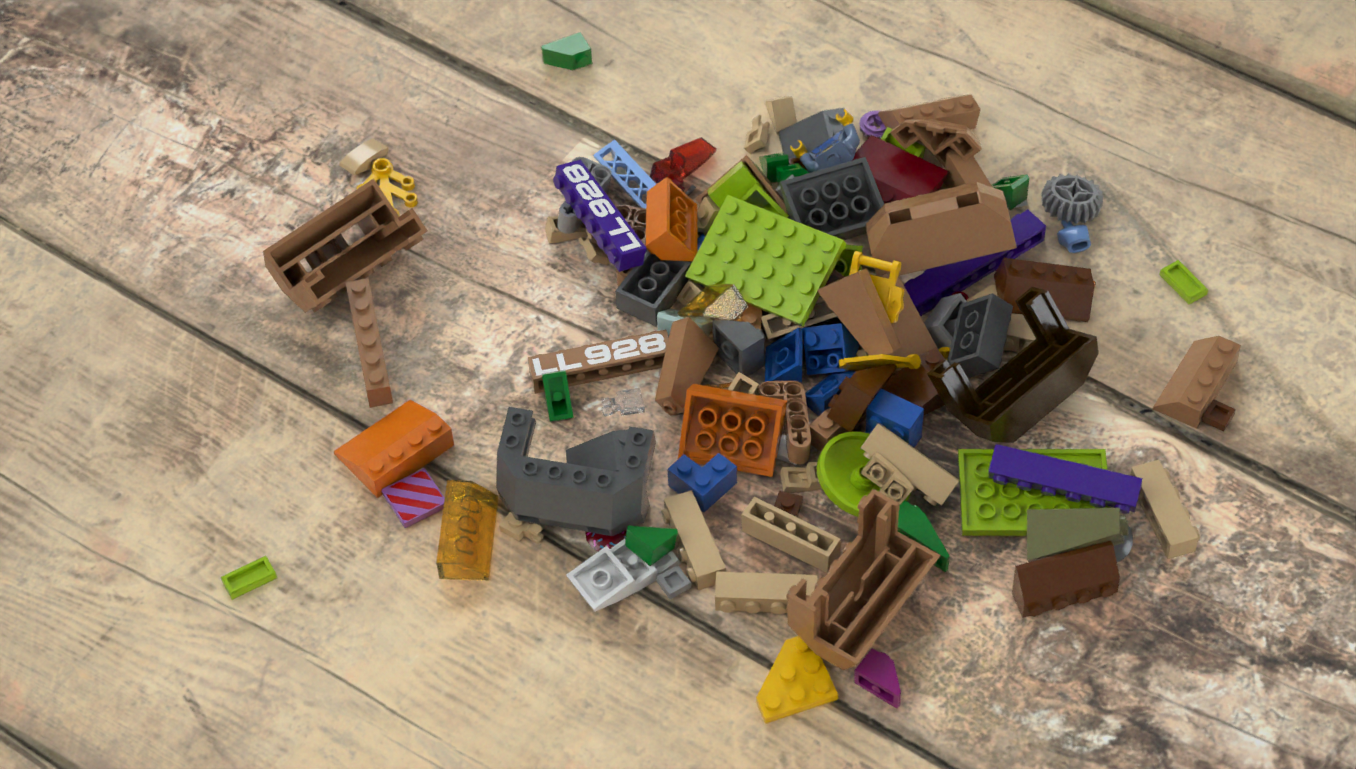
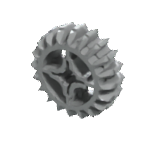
M1069 173L1066 176L1059 174L1058 177L1052 176L1051 180H1047L1041 194L1042 206L1045 207V212L1050 213L1051 217H1058V221L1065 220L1067 223L1070 221L1075 224L1080 221L1085 224L1087 220L1093 221L1094 217H1098L1103 206V191L1099 190V185H1094L1093 180H1086V177L1071 176Z

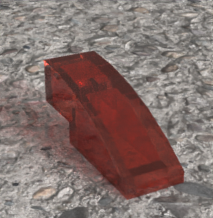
M702 137L670 150L669 157L653 163L650 178L657 184L666 177L671 181L674 178L682 181L701 167L716 152L717 148Z

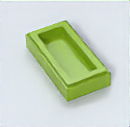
M1179 260L1160 270L1159 275L1189 305L1207 295L1208 289Z
M266 556L221 576L222 583L232 600L277 579V574Z

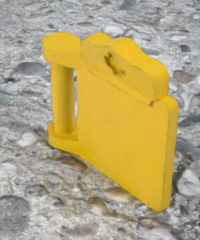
M855 251L849 275L858 272L860 265L890 272L889 279L872 274L869 275L891 324H895L898 321L900 312L904 308V289L895 286L901 270V262L894 260L892 263L864 256L862 252Z
M878 354L839 360V368L846 371H858L866 367L874 368L889 364H895L897 368L909 367L910 369H918L921 364L918 354H911L907 357Z

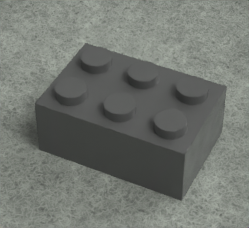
M647 250L643 265L634 267L616 289L617 309L653 326H657L658 312L670 309L689 279L685 275L692 262L661 260Z
M993 293L961 304L947 360L950 365L954 362L959 363L967 378L999 369L1002 362L1004 345L1007 340L1006 336L1013 306Z

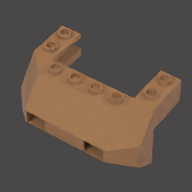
M372 179L263 251L265 267L280 289L301 310L306 313L312 309L315 313L337 298L336 292L342 288L345 292L347 291L345 282L354 281L360 276L363 279L367 278L375 272L373 267L378 264L381 267L385 266L393 260L391 255L402 248L407 251L424 240L421 235L428 230L413 208L399 217L380 187ZM358 224L365 236L349 246L341 234ZM304 258L312 268V271L309 273L300 263Z
M978 182L886 203L866 223L872 258L892 263L894 260L901 262L899 276L1017 248L1003 191ZM875 268L876 276H881L885 273H888L890 276L889 271Z
M875 489L868 496H863L858 504V536L853 542L847 543L843 550V555L839 560L835 559L832 562L828 574L825 578L821 577L817 581L813 593L806 596L807 580L802 578L796 586L793 585L789 589L786 596L788 599L786 613H788V625L816 655L842 670L858 665L941 556L898 532L899 502Z

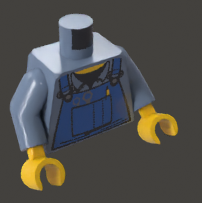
M844 109L845 115L843 117L838 113L836 114V120L844 128L809 153H807V148L800 140H798L800 146L797 149L790 146L794 155L800 158V161L810 173L849 162L854 158L860 139L854 124H852L853 116L846 109Z

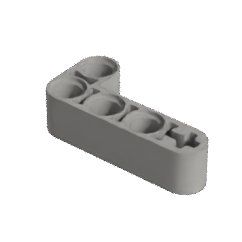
M585 157L574 158L572 162L581 159L607 194L610 186L611 170ZM564 201L559 208L557 228L562 233L571 234L583 222L576 216L571 205Z

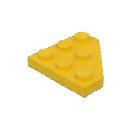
M799 636L785 640L756 697V704L765 724L836 701L838 700V693L822 658L816 655Z

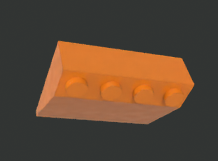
M692 384L686 393L678 459L685 454L695 463L705 465L720 453L737 466V471L773 477L784 427L787 400Z
M409 400L336 449L334 455L379 498L382 496L381 489L414 474L453 447L452 428L436 413Z

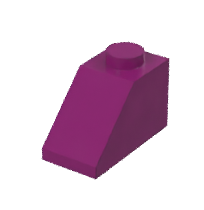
M871 648L855 669L854 683L898 709L901 700V690L894 661L886 653L878 652Z

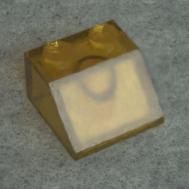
M711 284L705 287L677 313L680 317H690L706 321H714L716 319L736 321L742 317V312L749 306L734 284Z

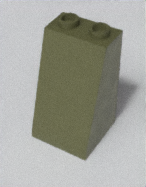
M1120 508L1027 510V560L1031 562L1110 540L1113 546L1124 543V536L1129 534L1126 515H1122Z

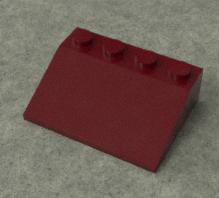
M873 135L860 146L851 160L866 157L884 204L939 191L949 174V171Z

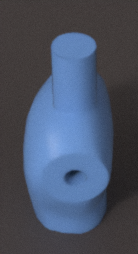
M1065 220L1061 221L1064 229L1057 232L1060 245L1066 247L1070 253L1081 252L1091 246L1089 231L1086 225L1073 226L1070 221L1068 223Z

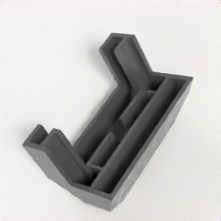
M508 407L497 450L496 488L500 499L516 520L609 536L626 531L628 526H638L644 523L650 507L646 484L656 445L654 430L629 426L619 472L528 457L536 426V420L532 418L533 411Z

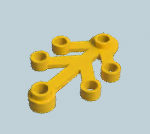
M379 158L373 162L371 167L372 174L363 184H359L356 188L357 190L372 179L375 182L380 179L379 187L393 208L392 195L404 200V204L408 208H413L418 204L417 195L407 192L414 189V179L411 176H404L395 171L392 163L385 158ZM389 178L401 183L402 189L389 183ZM394 208V210L400 217L399 211L396 208Z

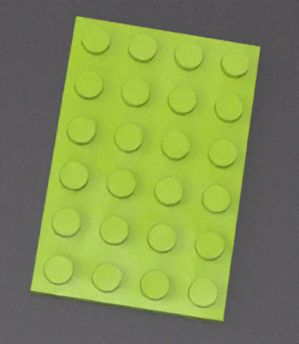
M727 195L685 277L804 327L820 296L818 289L826 285L847 243L840 238Z
M958 449L962 536H1027V510L1097 508L1084 500L1072 502L1065 499L1066 496L1063 495L1047 496L1042 494L1041 490L1031 488V491L1017 488V484L1008 482L1007 485L997 484L992 481L993 479L989 478L988 473L994 449ZM1020 449L1107 470L1106 449Z

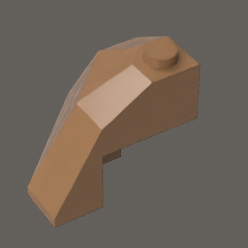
M934 119L905 120L890 132L904 149L920 140L944 168L947 152L955 150L966 161L982 149L980 140L967 126Z

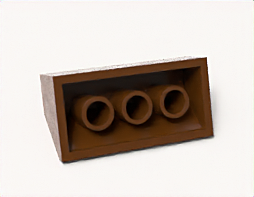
M1003 258L994 274L997 296L1013 306L1012 313L1022 314L1015 300L1031 287H1036L1049 291L1064 320L1089 321L1095 287L1090 268Z
M1112 541L1016 565L1012 595L1022 618L1039 616L1043 612L1054 609L1061 610L1069 605L1076 603L1084 604L1091 599L1110 597L1117 593L1120 575Z

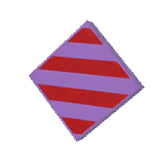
M425 468L381 489L382 495L404 528L448 507L447 500Z

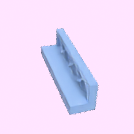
M613 140L595 153L594 158L599 164L611 170V177L640 208L646 209V204L641 201L642 194H647V191L654 187L656 183L617 141ZM611 152L614 161H604L603 157ZM617 167H622L627 174H616ZM630 180H634L639 185V188H629Z

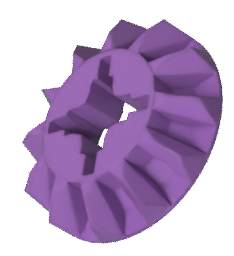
M878 110L867 112L860 119V131L864 132L865 137L873 135L881 138L886 131V127L878 116ZM874 122L878 126H881V128L878 129L876 126H874Z

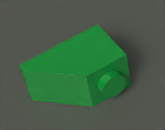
M581 32L541 46L544 64L572 71L592 64L591 48Z

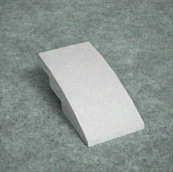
M624 539L611 549L605 546L566 576L594 611H598L657 580L656 576L677 565L679 566L680 561L671 551L649 566L625 546Z

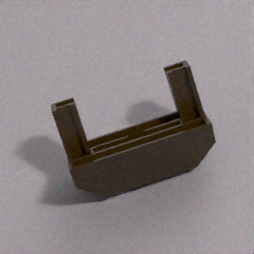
M1031 287L1015 300L1036 339L975 390L959 363L954 362L950 365L944 359L926 373L948 411L978 437L992 442L1014 443L1085 383L1099 354L1097 336L1069 329L1048 290Z

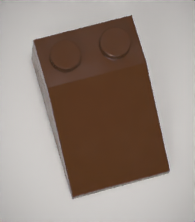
M937 348L919 355L921 364L918 369L902 368L889 379L883 389L924 408L923 416L945 405L926 374L945 359Z
M889 364L856 371L851 378L846 376L838 388L841 390L840 395L835 394L828 405L831 410L827 417L849 432H852L865 416L868 406L880 389H884L897 366Z

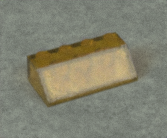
M447 480L436 561L439 579L489 581L498 495L473 481Z

